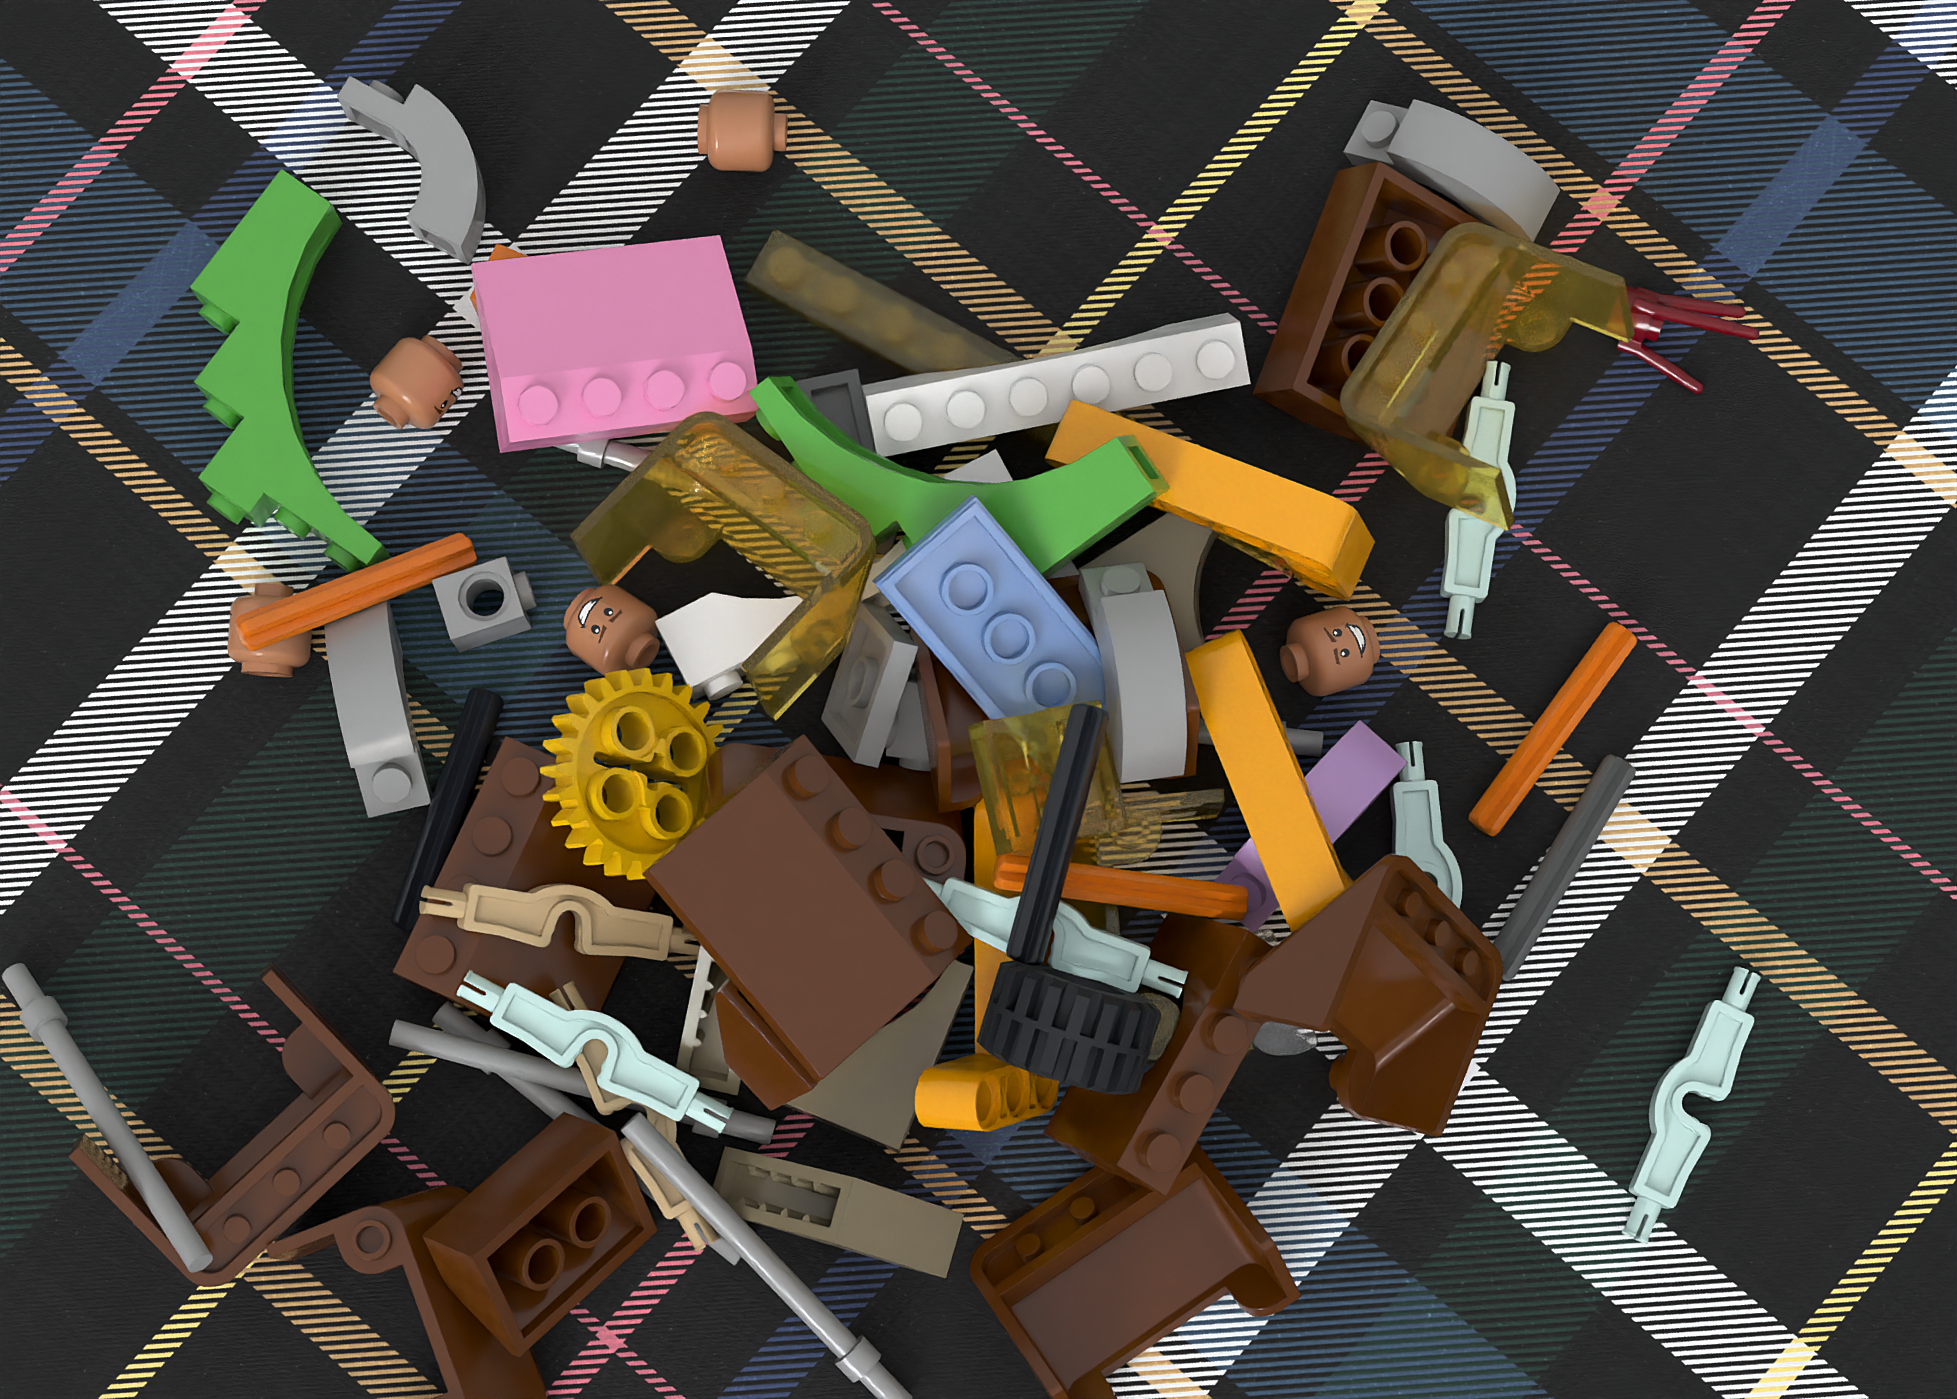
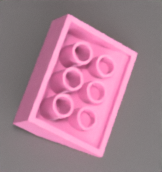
M720 235L471 264L500 453L746 422L756 415V410L759 407L749 394V391L758 385L753 352Z

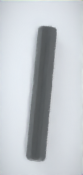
M1609 754L1601 761L1494 940L1493 945L1498 949L1502 958V980L1510 981L1516 976L1633 780L1636 769L1622 758Z

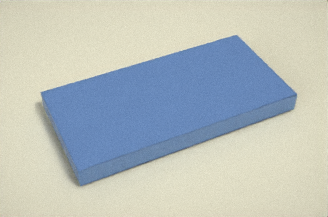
M971 494L872 580L1040 778L1043 779L1056 767L1071 708L1075 704L1083 703L1106 711L1104 673L1097 640L976 496Z

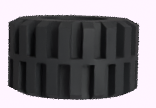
M1016 960L1000 963L977 1042L997 1059L1052 1080L1108 1094L1134 1093L1139 1090L1162 1013L1148 999L1101 981L1083 978L1044 964L1030 965Z

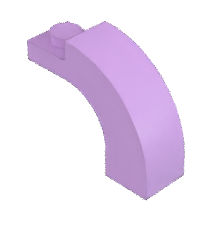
M1361 720L1305 776L1332 845L1375 801L1408 763ZM1250 837L1214 882L1240 885L1247 888L1249 894L1247 913L1240 922L1252 933H1255L1279 907V903L1253 839Z

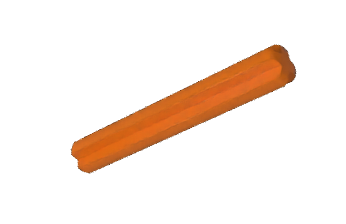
M456 533L239 615L235 620L238 637L243 646L249 651H256L431 584L434 579L473 567L477 563L474 546L469 537H466L463 533Z
M1611 622L1604 628L1469 813L1468 819L1476 828L1490 836H1495L1501 831L1636 645L1637 638L1630 630L1616 622Z
M1004 853L998 855L993 872L994 886L1002 890L1022 892L1031 857ZM1071 862L1061 894L1062 898L1240 921L1245 918L1249 900L1247 888L1240 885Z

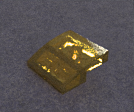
M1100 700L1082 702L1083 704L1102 709ZM1075 704L1050 707L1030 714L985 720L967 726L996 856L1032 850L1034 848L1071 708ZM1107 728L1076 840L1130 828Z

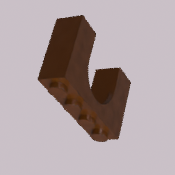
M1168 912L1149 945L1151 950L1149 959L1182 971H1188L1184 984L1159 976L1162 979L1183 986L1181 991L1184 997L1183 1009L1177 1029L1169 1045L1157 1062L1143 1075L1137 1092L1117 1095L1070 1085L1043 1132L1044 1135L1090 1164L1167 1196L1262 1026L1260 1023L1245 1020L1232 1007L1237 998L1239 983L1243 975L1249 971L1254 963L1274 948L1247 929L1196 915Z

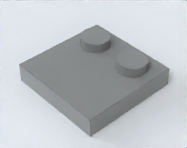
M866 602L859 603L821 720L853 762L878 768L884 748H890L897 736L899 727L897 709L918 646L884 607Z

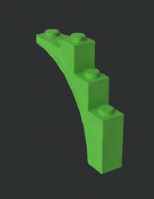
M281 169L190 286L203 305L198 313L215 328L226 335H230L194 383L208 399L202 407L231 429L236 427L198 478L212 493L207 503L233 523L238 525L243 517H246L262 528L277 508L278 511L273 516L274 520L302 540L306 538L309 532L329 545L323 553L348 573L358 571L360 567L364 569L390 559L391 556L377 539L344 512L325 487L305 445L294 400L293 349L300 307L316 265L339 230L342 222L332 203Z
M791 376L767 377L749 391V394L759 407L756 410V417L761 426L772 438L777 441L782 440L795 459L791 463L793 472L802 485L810 492H817L820 498L801 513L811 526L808 529V536L815 548L825 558L833 559L837 565L859 561L901 528L906 534L902 541L906 550H908L972 494L977 497L1044 578H1049L1170 489L1134 435L1117 436L1071 464L1028 479L1000 483L949 480L903 467L860 445L826 418Z

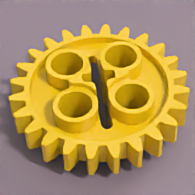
M649 668L605 673V678L584 682L585 693L568 695L566 702L572 713L554 715L552 718V722L562 733L561 738L543 741V746L556 755V763L540 767L541 774L555 778L556 787L542 795L543 801H560L562 810L552 819V825H570L573 829L566 840L565 846L568 849L587 846L583 860L585 865L604 864V874L606 876L626 875L627 880L646 879L642 873L696 823L703 769L710 756L720 748L715 747L713 739L724 728L722 723L711 725L704 723L703 719L710 708L708 701L689 704L693 687L690 688V684L673 686L672 674L651 675ZM617 724L620 726L622 733L621 743L617 736ZM670 744L674 752V761H672L670 756ZM593 757H596L599 760L604 761L605 764L611 766H621L630 764V770L617 767H604L602 765L595 763ZM647 778L660 781L670 780L682 786L683 792L666 782L647 784ZM603 785H604V787H605V789H606V792H607V804H606V805H605V803H604V801H603V798H602V787H603ZM656 806L658 807L659 813H660V822H659V824H658V822H657L656 815H655V814H656Z

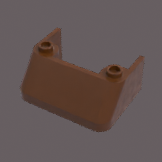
M730 743L717 749L707 760L703 769L696 822L761 761L778 751L779 748ZM822 755L884 832L902 834L900 851L921 877L945 885V882L950 877L964 880L967 856L960 810L938 812L931 771L913 770L879 763L878 768L855 763L852 759ZM683 924L682 933L692 935V933Z
M273 962L262 970L261 980L302 1021L285 1040L282 1049V1062L289 1077L303 1092L207 1181L189 1163L179 1158L165 1157L152 1162L211 1252L213 1260L206 1268L194 1273L189 1272L132 1181L86 1134H83L74 1143L68 1156L187 1279L203 1287L221 1286L235 1278L266 1249V1245L271 1244L384 1139L390 1132L395 1120V1105L388 1089L343 1035Z
M455 1186L432 1188L358 1209L266 1245L270 1259L290 1262L337 1243L344 1261L352 1269L365 1274H381L403 1265L448 1390L447 1393L431 1399H550L532 1346L520 1357L511 1354L445 1285L422 1237L428 1229L469 1195L468 1191Z

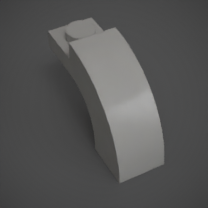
M349 76L337 95L346 117L402 147L420 163V190L413 207L407 215V220L415 236L461 262L470 265L483 233L486 198L482 174L461 125L439 99L417 84L412 89L405 103L402 104L404 102L402 96L389 86L376 80H372L368 86Z
M1413 99L1409 109L1371 100L1343 151L1352 165L1359 166L1380 161L1410 180L1426 185L1447 196L1466 210L1472 217L1500 234L1529 242H1534L1560 192L1559 187L1547 172L1527 154L1501 136L1459 114Z
M1143 562L1081 569L1078 589L1097 640L1104 673L1106 711L1109 715L1104 738L1120 783L1184 775L1187 749L1185 688L1176 632L1164 590H1153Z
M389 600L324 624L329 671L340 727L350 767L355 768L368 818L431 804L432 793L406 693L402 661L403 651Z

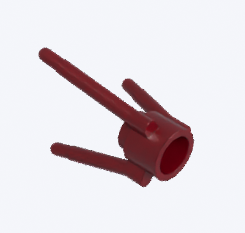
M1622 285L1606 330L1608 333L1620 336L1616 350L1637 356L1695 394H1700L1703 391L1704 386L1701 382L1642 344L1644 338L1657 341L1664 320L1750 340H1755L1759 337V330L1755 327L1708 316L1742 318L1746 314V310L1742 306L1661 294L1639 286L1638 289L1626 285Z

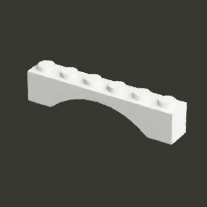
M1229 313L1168 324L1116 341L1051 356L979 368L922 373L861 385L875 452L886 457L1061 422L1070 400L1081 401L1112 412L1251 383L1240 321Z
M996 449L941 476V478L949 480L990 483L1013 481ZM901 539L879 561L852 578L814 593L781 599L739 598L712 592L656 620L655 623L685 684H690V688L693 687V700L707 695L710 701L716 700L738 689L743 684L741 676L761 666H764L765 670L769 672L792 662L800 655L798 647L818 637L821 638L823 643H827L849 633L860 602L882 606L888 612L895 610L872 580L907 550Z

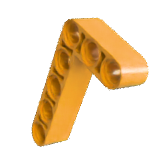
M1070 400L1044 458L1048 464L1055 468L1071 464L1117 436L1134 435L1170 487V489L1149 503V506L1284 558L1297 579L1303 584L1328 596L1350 601L1375 543L1361 516L1354 507L1323 492L1081 401Z
M1237 628L1186 651L1184 654L1199 701L1200 712L1290 930L1293 932L1353 883V880L1339 862L1254 655L1242 631Z
M987 790L984 798L976 804L974 813L975 885L1009 897L1021 894V892L1002 890L994 886V865L998 855L1003 853L1031 857L1048 792ZM1053 929L1051 931L1044 961L1041 963L1048 966V958L1051 955V945L1055 937ZM975 937V1054L930 1066L922 1072L915 1090V1111L918 1121L923 1127L990 1132L1047 1113L1053 1108L1059 1092V1081L1034 1074L1001 1061L989 1054L977 1042L1000 963L1013 960L1007 957L1005 952Z

